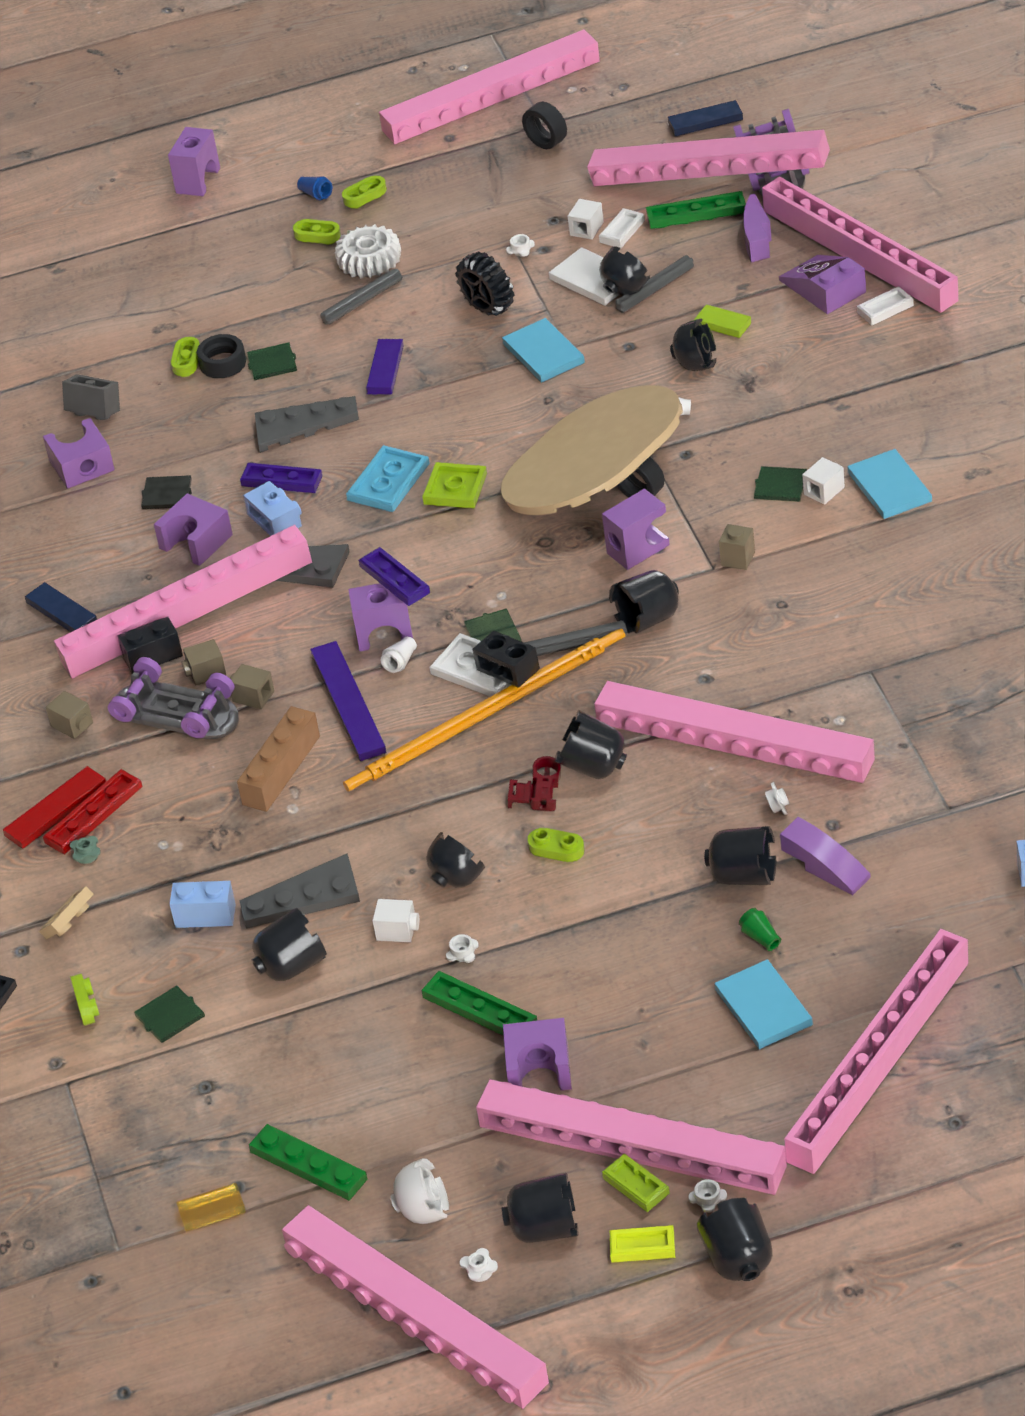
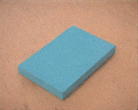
M546 318L502 337L503 345L541 383L585 363L584 355Z
M383 445L346 493L347 501L394 512L430 464L429 457Z
M896 449L847 466L848 474L883 519L932 502V494Z
M768 959L714 983L715 991L758 1049L813 1025L810 1014Z

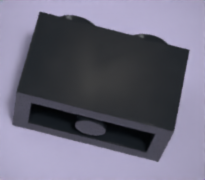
M169 617L118 635L123 659L132 674L134 673L133 667L141 657L150 658L161 665L183 656L178 632Z

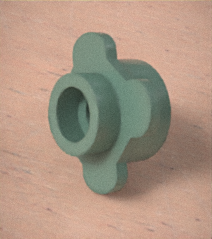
M89 836L88 838L84 837L72 841L70 848L74 850L73 859L82 864L95 861L101 853L100 848L96 845L98 843L97 837Z

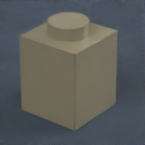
M727 524L719 540L721 566L743 570L748 569L755 554L753 528Z
M214 639L183 649L185 660L181 661L186 677H192L195 686L207 682L213 673L226 675L223 657Z
M241 664L238 670L230 677L235 686L231 694L233 702L262 709L275 692L270 671Z
M63 691L46 706L51 727L73 739L93 723L89 704L66 691Z

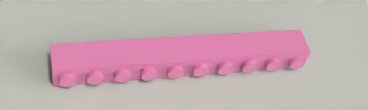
M581 30L379 112L382 131L394 144H397L600 62L598 42L585 30Z
M814 130L595 149L587 168L594 186L822 168L825 165L830 149L825 131Z
M778 177L762 187L763 207L767 214L842 257L851 258L868 272L894 287L899 286L908 295L940 313L958 302V277L782 177Z
M293 525L54 640L60 661L73 679L122 655L118 635L165 617H169L176 629L312 563L307 540L296 525Z
M611 681L606 682L594 703L596 719L611 727L860 783L864 782L875 760L874 739Z
M943 929L938 931L784 1138L787 1163L815 1174L968 965V939Z
M490 1079L476 1107L479 1125L482 1128L616 1159L625 1153L638 1164L710 1179L772 1195L776 1194L787 1167L785 1146L774 1142L760 1141L744 1135L729 1134L713 1128L698 1127L682 1121L676 1122L659 1118L655 1115H645L624 1108H614L593 1101L588 1102L570 1098L566 1095L552 1094L536 1088L530 1089L513 1085L509 1082H499Z
M308 1205L282 1229L285 1240L284 1247L292 1257L301 1258L308 1263L314 1272L318 1274L323 1273L329 1277L339 1289L343 1290L345 1288L354 1294L361 1304H369L378 1311L382 1318L397 1323L408 1336H416L425 1342L432 1352L436 1354L441 1353L447 1357L454 1367L459 1370L464 1369L472 1374L482 1386L488 1385L497 1391L499 1396L507 1403L513 1402L523 1409L549 1383L546 1363Z

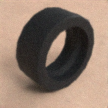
M541 101L526 110L522 116V125L526 135L533 144L542 149L553 148L567 136L566 121L558 109L548 102ZM539 118L547 125L550 133L542 126Z
M230 334L210 336L201 342L196 352L201 372L212 378L231 377L239 373L246 364L242 340ZM221 353L232 354L231 356L223 359H210L211 357Z
M648 457L635 470L644 479L645 483L637 479L632 473L617 485L619 490L628 498L643 489H646L655 496L664 487L665 478L659 465L651 457Z

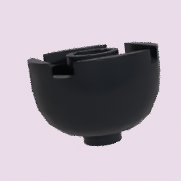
M613 246L600 262L599 272L604 283L603 287L611 294H635L650 279V275L645 276L648 270L630 252L627 251L625 254L618 252L620 247Z
M701 318L682 324L676 330L673 342L670 345L672 357L677 359L679 364L685 369L691 371L713 368L716 364V358L712 359V351H716L714 337L708 324H701L703 321Z
M440 832L431 843L426 856L427 866L433 872L431 879L443 888L447 884L455 888L471 884L485 869V865L481 860L476 864L471 859L474 853L453 837L447 835L444 839L443 832Z

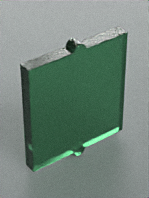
M290 342L247 352L249 359L248 368L252 370L254 381L297 371L295 363L296 354L292 353Z
M761 466L759 477L755 479L754 499L800 502L803 492L802 474L807 469Z
M507 608L489 614L483 613V616L464 621L470 637L482 641L494 630L522 641Z
M177 985L134 1012L135 1016L145 1026L146 1032H151L161 1043L205 1017L204 1012L194 1003L193 997H188Z

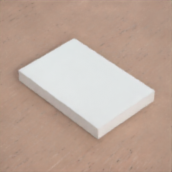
M582 247L549 272L550 280L604 306L619 295L617 293L611 294L603 287L604 283L599 272L600 262L603 257Z
M461 633L429 667L430 673L434 676L490 697L511 685L477 670L472 649L481 641Z

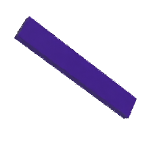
M337 641L311 648L313 660L359 760L363 761L387 753L386 746Z

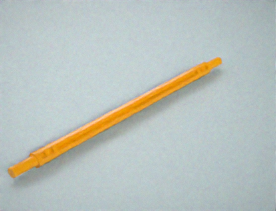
M618 629L600 639L594 638L539 669L519 688L510 685L365 766L364 771L343 782L345 789L349 792L369 780H377L602 654L605 648L625 637L624 630Z

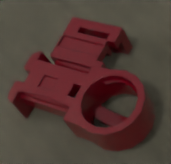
M542 756L534 761L532 766L533 784L531 781L518 783V780L510 779L508 808L512 809V803L529 804V801H531L530 807L532 810H556V799H553V790L558 788L561 765L554 761V757ZM545 767L544 775L537 772L540 768ZM550 768H552V769H554V770L556 771V773L553 774V775H551V776H550ZM541 801H545L546 804L542 805Z

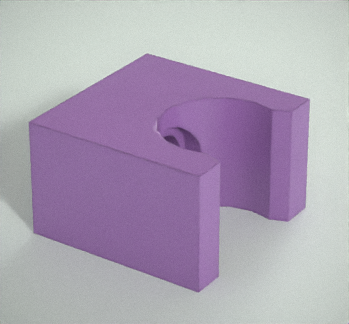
M185 127L168 154L175 191L178 194L204 196L206 193L205 172L218 173L220 170L213 130Z
M91 418L82 421L85 436L77 442H59L52 433L43 436L49 461L67 489L115 470L109 445Z
M643 489L602 513L607 554L629 570L669 546V538L651 524L652 521L666 512L665 504L646 489Z
M186 494L154 523L159 549L167 552L178 542L188 540L192 562L199 566L233 535L228 510L190 494Z
M379 583L348 589L359 651L369 650V635L374 629L381 626L396 627L400 631L401 640L407 636L413 638L407 605Z
M564 1018L503 1025L506 1072L509 1083L522 1086V1079L528 1072L538 1068H547L557 1074L560 1090L572 1089Z

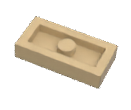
M86 886L74 892L39 932L46 940L56 934L59 937L62 936L72 926L69 921L74 916L79 917L89 907L87 901L94 894Z

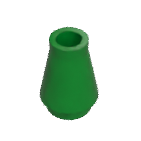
M751 908L741 916L739 925L741 926L742 933L764 946L768 951H772L779 946L782 939L777 935L764 911Z

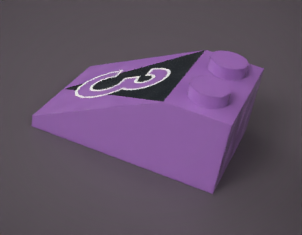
M816 255L779 276V281L826 314L866 293L865 268L849 257Z

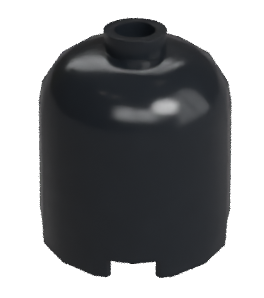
M651 570L613 584L609 590L610 603L615 602L618 613L614 617L616 621H624L627 633H639L674 615L678 608L679 589L677 584L665 573Z
M578 710L576 717L572 718L563 736L562 741L566 743L561 752L557 751L554 761L592 778L604 779L611 775L615 768L620 770L626 760L627 754L623 753L625 746L624 737L617 729Z
M771 827L726 829L717 832L710 842L709 849H705L704 852L706 867L710 866L711 873L715 879L727 885H771L770 881H774L776 873V856H770L769 843H775Z
M298 908L289 911L254 937L252 948L255 958L251 959L260 975L265 972L275 981H286L326 958L327 953L318 934L316 933L311 936L305 927L309 921Z
M567 1173L516 1184L509 1191L507 1206L501 1207L504 1225H511L514 1235L525 1243L569 1238L579 1235L578 1223H574L572 1213L576 1209Z
M732 1198L717 1204V1211L708 1217L706 1213L700 1216L697 1222V1231L714 1268L722 1277L732 1281L754 1280L768 1267L773 1256L772 1244L756 1203H753V1205L749 1204L746 1198Z

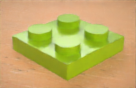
M435 462L423 494L424 505L475 509L487 476L486 466Z

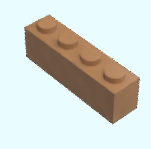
M290 706L237 780L242 805L265 812L269 810L320 737L315 712Z

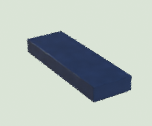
M736 100L668 116V124L674 136L743 120V113Z
M46 582L25 596L27 604L70 632L97 620L95 614Z

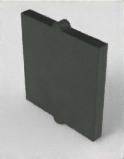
M191 475L147 477L145 488L141 491L143 496L142 509L172 508L186 494L191 495Z

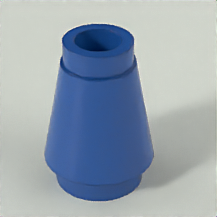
M324 176L300 177L297 182V187L300 191L317 200L327 199L332 193V183Z

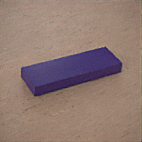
M378 339L366 386L367 394H393L404 347L403 339Z
M247 463L240 482L242 487L257 488L270 481L277 488L285 491L316 493L323 475L321 469Z
M381 547L358 560L360 568L408 606L430 594L429 585Z

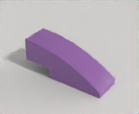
M755 194L749 196L744 210L745 245L751 262L770 258L769 242L772 241L770 220Z
M797 817L780 833L782 851L805 862V871L851 895H854L871 878L866 868L844 847L800 817Z

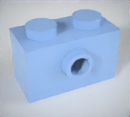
M270 481L243 495L247 515L270 536L293 525H296L297 528L302 526L300 519L302 512L298 503L291 501L281 488H277Z
M231 881L173 883L169 905L175 928L233 926L236 903Z

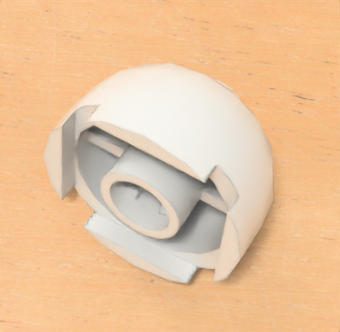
M424 1158L403 1167L395 1178L393 1185L394 1194L391 1195L394 1209L397 1212H401L408 1220L419 1224L433 1223L447 1218L448 1215L443 1213V1210H449L448 1197L441 1177L434 1179L430 1170L435 1167L428 1159Z

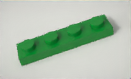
M737 191L646 207V214L650 229L665 228L666 226L743 214L746 202L743 192Z
M438 971L421 990L424 999L503 1036L504 1024L538 1021L536 1015L441 971Z
M266 1124L249 1144L250 1153L348 1201L353 1198L368 1180L366 1171L269 1124Z

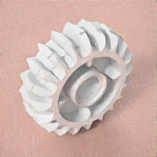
M374 224L372 227H367L366 225L363 228L356 227L354 231L347 230V235H341V239L336 241L335 257L340 269H343L344 274L350 273L351 277L358 275L362 279L364 276H369V278L373 275L380 276L382 272H389V268H395L396 263L400 262L401 245L397 234H394L392 229H386L385 226L378 228Z

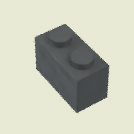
M78 374L62 381L65 411L74 412L77 416H95L97 420L109 419L111 415L120 411L118 382Z

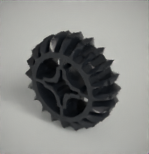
M477 251L471 255L468 254L456 266L457 272L455 276L458 278L456 283L460 286L459 291L464 294V299L469 301L470 306H474L475 309L480 310L482 313L486 312L488 316L492 314L497 316L507 311V308L514 302L513 297L515 294L512 291L514 286L509 281L511 278L506 275L505 270L500 266V262H495L493 256L489 257L487 253Z

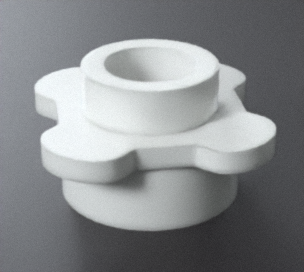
M518 234L510 239V247H507L506 250L508 254L527 256L530 253L529 250L535 246L533 240H529L527 235Z
M773 782L771 783L773 789L765 792L768 803L773 813L782 810L783 814L787 815L785 805H788L789 801L783 788L777 790Z
M464 934L456 935L450 940V951L446 953L447 960L451 962L457 960L466 963L475 960L474 951L478 948L477 940Z
M710 1179L698 1182L694 1191L689 1194V1201L697 1203L707 1213L713 1212L715 1206L720 1201L727 1199V1192L724 1189H720L716 1181Z
M480 1248L469 1257L464 1256L460 1260L461 1268L466 1269L469 1279L476 1282L487 1280L498 1268L497 1262L491 1260L489 1251L485 1248Z

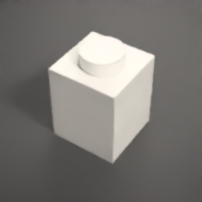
M578 199L568 215L570 236L593 240L604 223L601 202Z
M823 457L802 474L804 495L824 505L845 487L844 468Z
M378 899L373 917L376 941L411 942L413 932L419 929L420 922L419 913H415L413 901Z

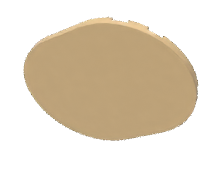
M645 385L607 394L576 409L553 426L511 466L501 485V493L505 502L511 510L517 513L545 515L556 513V508L571 505L574 508L591 501V495L602 490L608 492L632 474L676 430L680 423L679 416L683 413L679 397L673 390L667 387Z

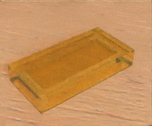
M236 1183L176 1202L186 1232L246 1212Z

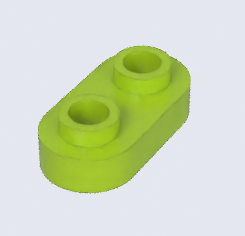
M370 176L347 187L342 192L344 205L357 209L374 199L380 198L387 191L385 179L381 176Z
M303 219L293 225L294 237L301 242L331 245L341 237L340 227L338 223L333 221Z
M184 337L176 342L171 358L172 371L175 375L188 377L196 371L198 366L196 352L200 345L197 338Z
M538 828L528 835L529 851L535 856L564 862H574L579 860L585 852L582 837L575 833L550 828Z
M82 973L70 976L84 1026L96 1023L94 1017L100 1014L95 998L89 999L88 997L94 995L89 977L83 979Z

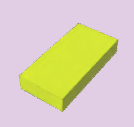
M673 1225L609 1230L611 1263L676 1258Z

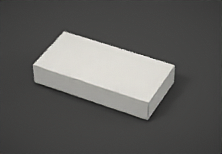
M623 208L599 235V242L610 246H617L621 249L644 223V214Z
M898 286L858 305L857 313L870 325H874L914 306L913 298Z

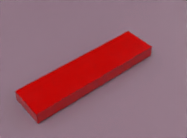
M86 766L3 829L4 836L20 848H25L86 800L106 782V778Z
M120 769L43 836L44 843L65 855L71 850L70 843L72 841L86 837L143 787L141 780Z

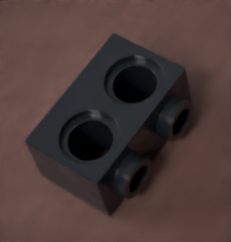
M494 630L472 649L478 671L518 688L540 669L536 647Z

